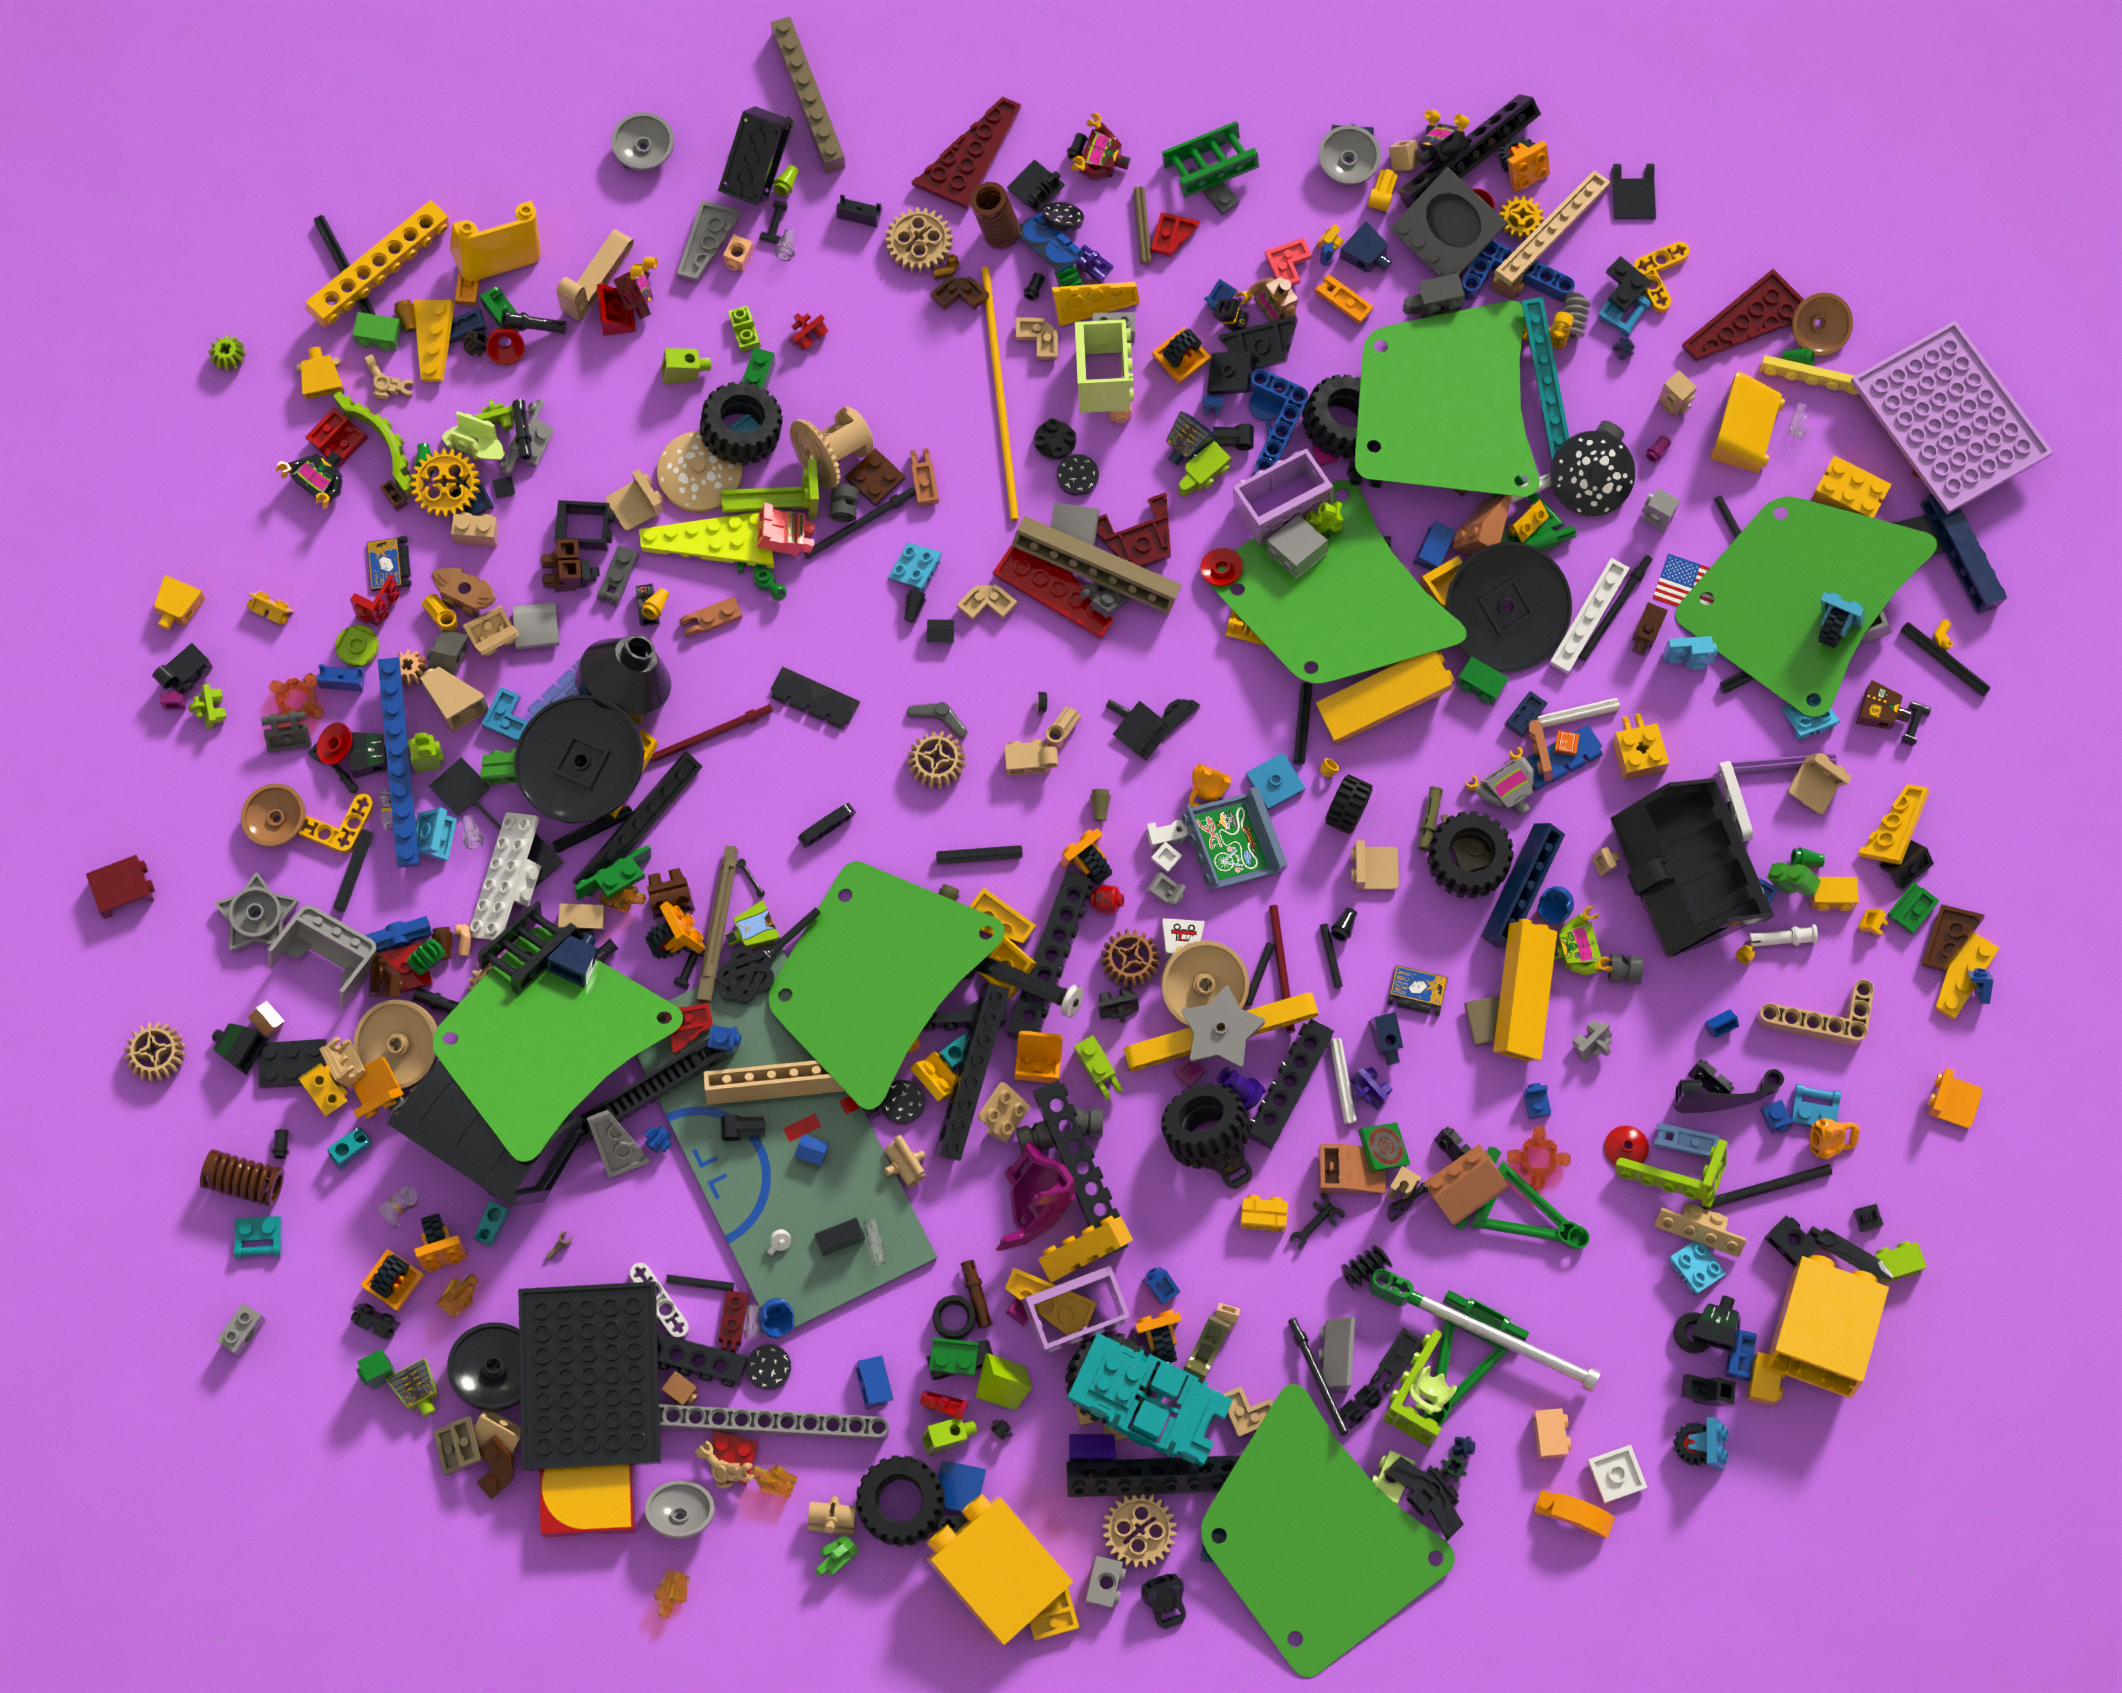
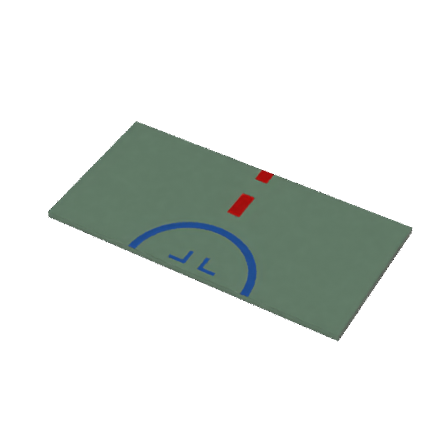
M782 949L776 953L773 963L769 966L774 973V980L787 960ZM754 974V977H753V980H752L751 984L753 983V981H754V979H755V977H756V974ZM765 975V977H764V979H763L762 984H763L764 982H766V980H767V976H766V975ZM744 977L737 979V982H742ZM716 978L711 1004L709 1003L713 1025L726 1028L738 1027L739 1034H742L740 1047L731 1057L711 1069L702 1071L700 1075L694 1076L692 1080H687L683 1085H679L677 1089L671 1090L669 1094H664L658 1101L759 1307L761 1308L766 1301L773 1298L784 1299L794 1312V1328L792 1329L794 1330L937 1260V1256L895 1174L886 1176L884 1169L890 1166V1162L865 1112L846 1091L707 1105L704 1085V1072L815 1061V1058L772 1013L769 1006L770 990L756 994L754 999L747 1004H740L737 1001H726L720 996L719 982ZM698 987L669 1000L674 1005L683 1004L684 1007L704 1004L696 1001ZM726 988L727 992H732L731 989ZM787 988L782 989L778 994L779 1000L783 1002L792 998V991ZM666 1015L664 1020H658V1022L667 1024ZM712 1026L676 1054H673L670 1035L638 1053L636 1056L646 1076L710 1038ZM721 1116H764L765 1137H746L737 1141L721 1140ZM803 1134L829 1143L828 1152L821 1166L794 1157ZM857 1217L865 1240L823 1256L815 1233ZM779 1229L787 1231L791 1236L790 1246L783 1251L776 1250L774 1255H770L767 1250L771 1247V1234Z

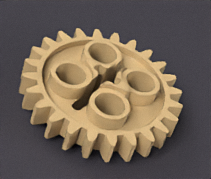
M917 207L914 213L909 208L907 215L901 211L900 219L895 216L893 217L895 224L889 223L890 230H886L887 238H885V244L887 245V252H891L890 259L896 258V265L903 263V270L910 266L911 272L918 268L919 273H921L923 267L929 272L931 265L938 268L937 261L944 263V256L947 257L949 255L948 250H952V243L950 242H953V236L950 235L952 234L951 228H947L948 221L942 222V215L935 217V210L928 214L927 208L920 212L919 207ZM919 224V225H922L923 227L918 229V228H915L914 226ZM932 237L938 238L937 241H930L929 239ZM904 238L909 240L905 243L900 242V240ZM918 251L924 252L923 255H916L915 253Z
M1145 1494L1141 1495L1140 1499H1137L1136 1495H1132V1500H1129L1125 1495L1123 1497V1504L1118 1500L1115 1501L1117 1509L1109 1508L1112 1516L1105 1515L1104 1519L1109 1524L1102 1526L1103 1529L1108 1530L1107 1533L1103 1534V1538L1110 1540L1105 1544V1547H1113L1110 1555L1118 1553L1117 1561H1121L1123 1558L1126 1559L1125 1566H1128L1131 1561L1134 1562L1135 1569H1137L1138 1564L1141 1562L1144 1568L1147 1567L1148 1561L1155 1566V1558L1157 1557L1163 1561L1162 1552L1170 1554L1167 1545L1174 1546L1175 1544L1170 1539V1537L1177 1536L1176 1532L1171 1531L1172 1528L1177 1526L1176 1523H1170L1174 1514H1166L1169 1506L1161 1508V1499L1156 1503L1153 1502L1154 1495H1151L1149 1500L1145 1499ZM1144 1509L1148 1514L1147 1518L1144 1520L1137 1519L1135 1516L1136 1510ZM1152 1517L1156 1518L1153 1523L1145 1527L1144 1535L1138 1533L1127 1544L1123 1543L1125 1539L1135 1533V1526L1141 1528ZM1125 1523L1129 1526L1130 1531L1127 1534H1120L1117 1526ZM1152 1527H1159L1161 1529L1162 1535L1159 1538H1154L1150 1535L1149 1530ZM1135 1541L1142 1542L1144 1550L1137 1553L1133 1551L1131 1545Z

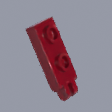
M729 1290L726 1292L718 1342L722 1343L721 1350L726 1351L727 1345L731 1344L730 1352L735 1353L736 1346L742 1343L749 1293Z

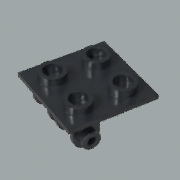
M1034 159L1007 186V189L1039 213L1065 184L1059 180L1061 176L1057 171L1054 173L1048 171Z
M1139 700L1113 735L1147 761L1173 727Z

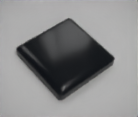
M511 476L493 480L496 498L515 494Z

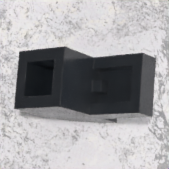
M1683 1374L1681 1397L1691 1399L1693 1403L1703 1405H1734L1736 1382L1720 1377L1706 1379L1692 1374Z

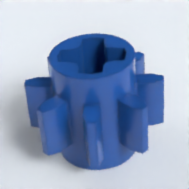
M651 1126L645 1133L647 1140L644 1143L655 1153H658L660 1150L665 1153L672 1145L669 1141L672 1136L661 1126H658L657 1129Z

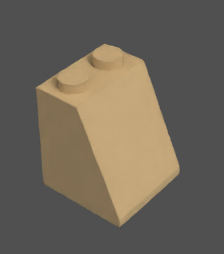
M440 667L431 668L420 677L426 694L452 733L484 715L489 710L485 697L481 692Z

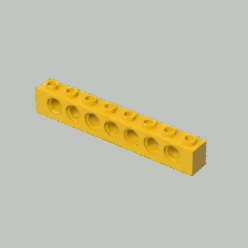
M432 200L427 202L306 301L307 312L323 328L328 324L335 323L339 315L353 308L356 301L360 298H365L376 285H381L389 274L397 272L405 261L413 259L422 247L426 248L429 246L433 238L438 234L442 235L445 233L449 226L448 216ZM428 225L430 228L424 229L422 226ZM407 238H414L415 240H414V241H407L406 239H407ZM394 250L399 251V253L392 254L390 252ZM377 263H382V264H384V265L381 266V267L375 266V264H377ZM361 276H367V277H368V278L365 279V280L359 279V277H361ZM345 289H351L352 291L347 293V292H344L343 290H345ZM332 301H333V302H336L335 305H328V304H327V303L332 302Z

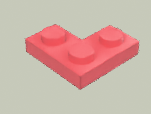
M1304 238L1265 251V257L1275 279L1281 277L1288 280L1291 286L1300 284V278L1294 265L1309 260L1312 256Z

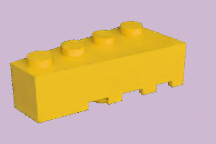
M1111 1215L1100 1221L1102 1226L1095 1229L1092 1225L1082 1230L1083 1236L1076 1239L1073 1235L1062 1241L1063 1246L1056 1248L1053 1245L1044 1250V1256L1038 1258L1050 1283L1131 1242L1133 1239L1122 1217L1119 1216L1114 1219Z

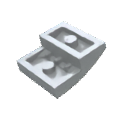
M1054 503L1051 528L1094 546L1100 509Z
M556 602L513 606L514 628L520 634L516 637V650L559 646Z

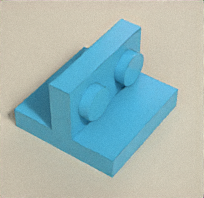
M439 807L418 813L416 831L419 856L427 855L441 861L449 860L457 819L446 815V809Z

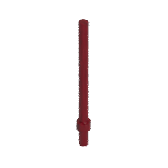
M769 704L757 710L751 709L746 711L745 715L653 753L651 759L653 762H656L748 722L750 724L758 721V718L772 713V707Z
M1278 905L1269 906L1281 996L1282 1000L1291 998ZM1294 1024L1286 1026L1287 1033L1295 1032Z

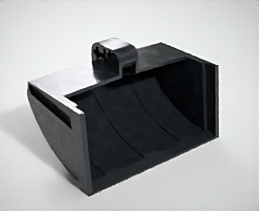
M1715 778L1669 782L1610 818L1611 829L1630 871L1627 878L1635 896L1641 897L1665 957H1673L1734 933L1752 923L1764 922L1774 917V913Z
M440 1060L417 1085L401 1110L393 1113L387 1123L510 1206L545 1202L585 1134V1131L582 1129L583 1119L574 1112H571L549 1139L540 1154L533 1160L526 1162L516 1160Z

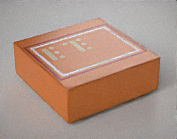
M1558 730L1554 753L1576 756L1579 734Z

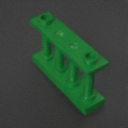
M1237 121L1162 151L1164 168L1174 165L1181 176L1179 184L1184 198L1259 168L1258 153L1255 148L1245 151L1238 140L1240 135ZM1230 142L1237 155L1227 159L1219 146ZM1211 150L1219 162L1207 166L1200 154ZM1193 158L1200 170L1189 174L1182 161Z

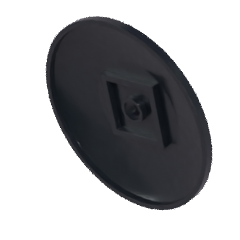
M1501 542L1479 549L1459 566L1448 587L1445 610L1459 620L1466 629L1467 636L1465 640L1458 644V647L1469 658L1471 656L1495 670L1519 671L1544 661L1561 644L1571 621L1572 597L1564 573L1546 553L1523 543ZM1505 600L1511 603V610L1507 613L1501 609V604Z
M575 695L559 699L541 709L522 731L514 757L515 775L524 797L543 815L564 823L592 822L618 809L636 788L644 764L642 738L630 716L622 708L609 700L599 701L609 704L614 709H604L597 706L592 700L598 699L590 695ZM580 757L587 758V763L583 767H578L576 764Z

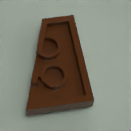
M1941 904L1922 966L1944 972L1984 920V914Z
M376 953L371 964L369 997H399V993L402 990L400 974L381 953Z

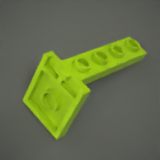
M816 459L807 460V467H803L802 487L722 490V513L761 511L764 503L773 505V509L779 511L807 509L808 519H816L819 504Z
M1719 1139L1717 1146H1712L1709 1159H1711L1710 1165H1705L1702 1174L1704 1181L1625 1158L1617 1160L1616 1175L1625 1180L1632 1179L1641 1182L1646 1186L1662 1188L1669 1193L1676 1192L1690 1199L1702 1200V1206L1711 1208L1727 1165L1728 1141Z
M1434 1329L1432 1335L1426 1334L1421 1343L1424 1349L1421 1354L1419 1352L1415 1353L1410 1362L1414 1366L1410 1372L1407 1370L1404 1372L1399 1381L1403 1385L1399 1391L1395 1389L1388 1400L1392 1404L1383 1419L1386 1423L1431 1448L1442 1428L1438 1426L1436 1421L1430 1418L1425 1419L1418 1415L1414 1408L1404 1407L1402 1404L1410 1392L1417 1373L1424 1367L1441 1337V1332L1437 1329Z

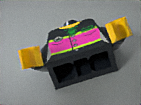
M1429 109L1425 111L1424 118L1429 121V125L1426 126L1425 137L1419 142L1422 153L1417 156L1418 161L1422 165L1426 166L1430 161L1444 163L1469 145L1463 131L1469 125L1467 117L1458 113L1453 121L1458 126L1439 123L1435 126L1441 118L1440 114L1434 109L1432 111Z
M334 451L326 459H323L316 453L289 463L279 462L276 467V472L282 470L281 478L283 479L288 476V473H291V478L316 498V505L320 502L323 503L322 508L327 509L328 504L341 494L342 474L336 469V466L343 458Z

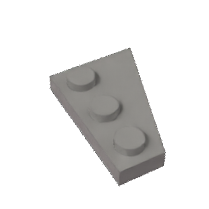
M608 1110L587 1117L609 1178L651 1162L650 1158Z

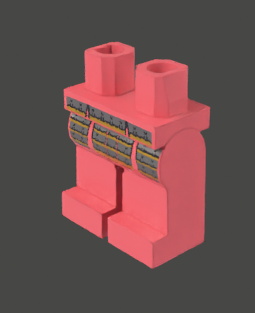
M764 503L758 515L757 548L791 554V556L795 557L798 556L799 552L811 553L814 547V540L804 536L811 537L813 535L815 523L805 521V514L799 513L797 515L790 511H779L773 509L772 504Z

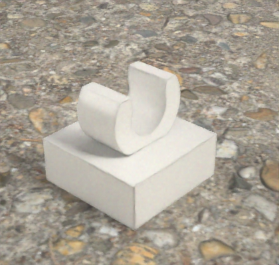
M1165 842L1151 857V861L1168 874L1180 861L1182 855Z

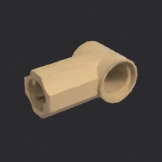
M1065 706L1055 722L1047 728L1045 744H1048V747H1056L1057 750L1061 749L1064 741L1081 719V715L1073 708ZM1058 735L1060 739L1053 740L1050 736Z

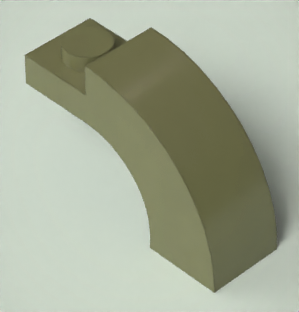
M1212 1315L1209 1316L1197 1344L1183 1369L1198 1377V1382L1200 1383L1204 1382L1231 1325Z

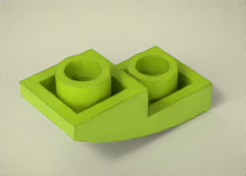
M748 305L728 311L740 352L752 350L754 347H761Z

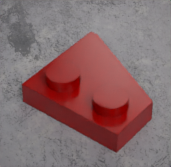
M709 1003L679 1008L683 1015V1022L674 1033L670 1034L673 1054L681 1051L713 1025ZM665 1012L667 1023H669L672 1016Z
M714 1430L711 1445L713 1447V1454L719 1461L739 1463L740 1466L745 1463H751L753 1466L759 1442ZM752 1467L749 1470H745L747 1474L750 1475ZM740 1480L743 1485L747 1486L748 1482Z

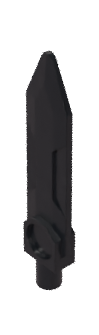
M1814 1226L1809 1230V1234L1817 1238L1816 1244L1859 1270L1869 1272L1879 1278H1893L1891 1272L1880 1259L1827 1228L1821 1231Z

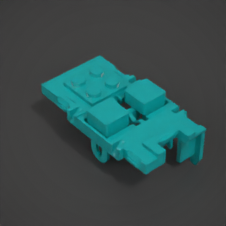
M1097 1333L1066 1400L1089 1411L1090 1414L1096 1417L1106 1419V1426L1128 1436L1135 1444L1144 1447L1149 1446L1171 1458H1174L1177 1454L1192 1464L1196 1463L1203 1466L1214 1444L1213 1441L1204 1437L1208 1425L1210 1426L1215 1418L1221 1421L1225 1419L1233 1399L1228 1396L1224 1397V1394L1214 1389L1210 1390L1211 1388L1207 1386L1208 1382L1200 1383L1198 1382V1377L1151 1354L1147 1357L1143 1355L1144 1351L1141 1349L1139 1353H1134V1350L1122 1344L1120 1346V1343ZM1157 1365L1158 1368L1149 1386L1150 1390L1158 1393L1157 1397L1153 1398L1148 1397L1143 1391L1139 1390V1387L1146 1388ZM1186 1379V1383L1176 1403L1180 1405L1179 1409L1169 1407L1161 1402L1163 1397H1166L1173 1403ZM1137 1394L1141 1396L1144 1401L1140 1405V1408L1131 1425L1132 1430H1130L1127 1427L1139 1403L1138 1400L1134 1399ZM1169 1412L1176 1413L1177 1415L1175 1418L1170 1416L1168 1423L1163 1431V1434L1159 1440V1443L1155 1442L1161 1434V1431L1169 1416Z

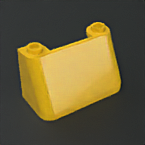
M532 201L522 203L516 207L515 217L517 221L480 232L471 221L464 220L453 223L450 251L461 276L465 280L470 282L534 264L540 259L541 248L537 214Z
M1736 371L1729 389L1728 401L1710 459L1759 473L1761 467H1766L1769 455L1766 454L1777 411L1782 410L1785 399L1781 398L1782 394L1744 373Z

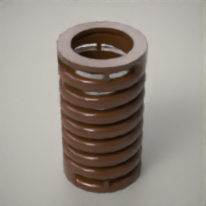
M985 182L978 185L971 193L970 205L986 242L998 249L1010 247L1019 239L1021 228L1005 189L1002 185L995 182Z
M215 1149L210 1150L200 1175L201 1188H209L212 1191L217 1190L219 1193H225L229 1196L233 1195L236 1198L250 1200L254 1203L258 1202L268 1207H273L277 1202L284 1181L283 1168L271 1167L269 1164L264 1166L261 1162L247 1161L244 1157L239 1159L237 1155L231 1157V1154Z

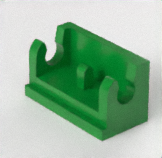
M498 286L480 295L482 305L499 328H502L501 317L505 309L509 310V312L517 313Z

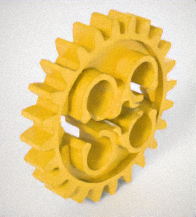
M444 448L442 454L439 455L434 450V457L426 454L427 461L425 462L420 459L419 461L422 466L414 467L418 474H411V477L416 480L410 483L412 488H416L411 493L413 496H418L415 501L417 504L422 503L420 506L422 510L428 508L427 512L429 515L435 511L437 518L442 513L448 518L450 512L453 515L457 514V510H460L462 513L465 512V505L471 508L470 499L477 500L473 493L480 492L479 488L475 487V485L481 484L479 479H475L480 474L478 471H473L476 466L474 463L469 464L471 461L469 457L463 459L464 455L462 452L456 456L454 449L447 454ZM458 468L461 469L459 477L463 481L466 478L468 479L466 483L470 489L461 484L459 485L461 488L460 496L452 497V492L458 489L456 484L458 480L456 477L451 476V472ZM433 470H439V475L433 478L435 482L433 487L435 490L440 491V495L433 499L430 498L432 490L428 486L425 489L423 488L425 484L421 478L430 483L432 482L430 473ZM445 480H448L449 483H446V487H443L442 484H445Z

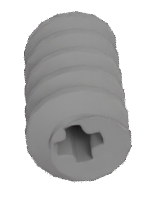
M1570 292L1565 296L1566 300L1562 312H1567L1574 317L1568 339L1572 340L1584 337L1585 332L1582 330L1586 329L1585 322L1588 320V317L1585 315L1589 314L1588 307H1590L1591 303L1585 299L1584 295Z

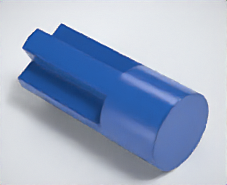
M1331 242L1328 245L1325 243L1322 245L1320 263L1324 266L1332 263L1334 249Z

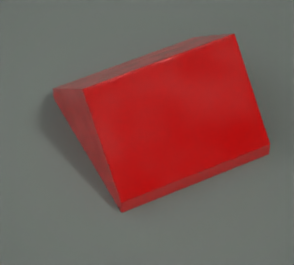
M600 283L597 284L603 335L636 331L634 310L626 309L617 288Z

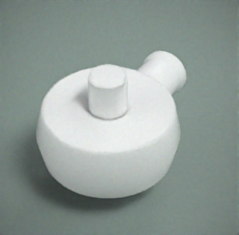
M783 1229L774 1231L770 1237L771 1247L767 1252L770 1255H774L776 1250H786L791 1244L790 1234Z

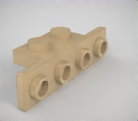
M1687 1202L1684 1205L1682 1214L1661 1208L1654 1225L1662 1230L1735 1257H1740L1746 1243V1238L1726 1231L1728 1217Z

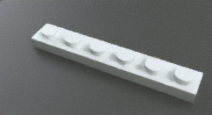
M1613 558L1609 560L1551 659L1550 665L1569 674L1627 575L1629 567Z

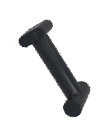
M774 200L773 206L775 211L768 233L761 232L759 240L780 245L782 237L777 236L776 233L782 213L787 211L788 205L785 202Z
M1911 700L1908 709L1914 710L1907 734L1902 735L1901 742L1914 746L1917 742L1915 734L1922 714L1929 716L1932 708Z
M685 946L684 951L690 952V955L680 977H676L673 983L675 986L687 990L690 985L687 981L698 956L704 958L705 950L698 954L688 946Z

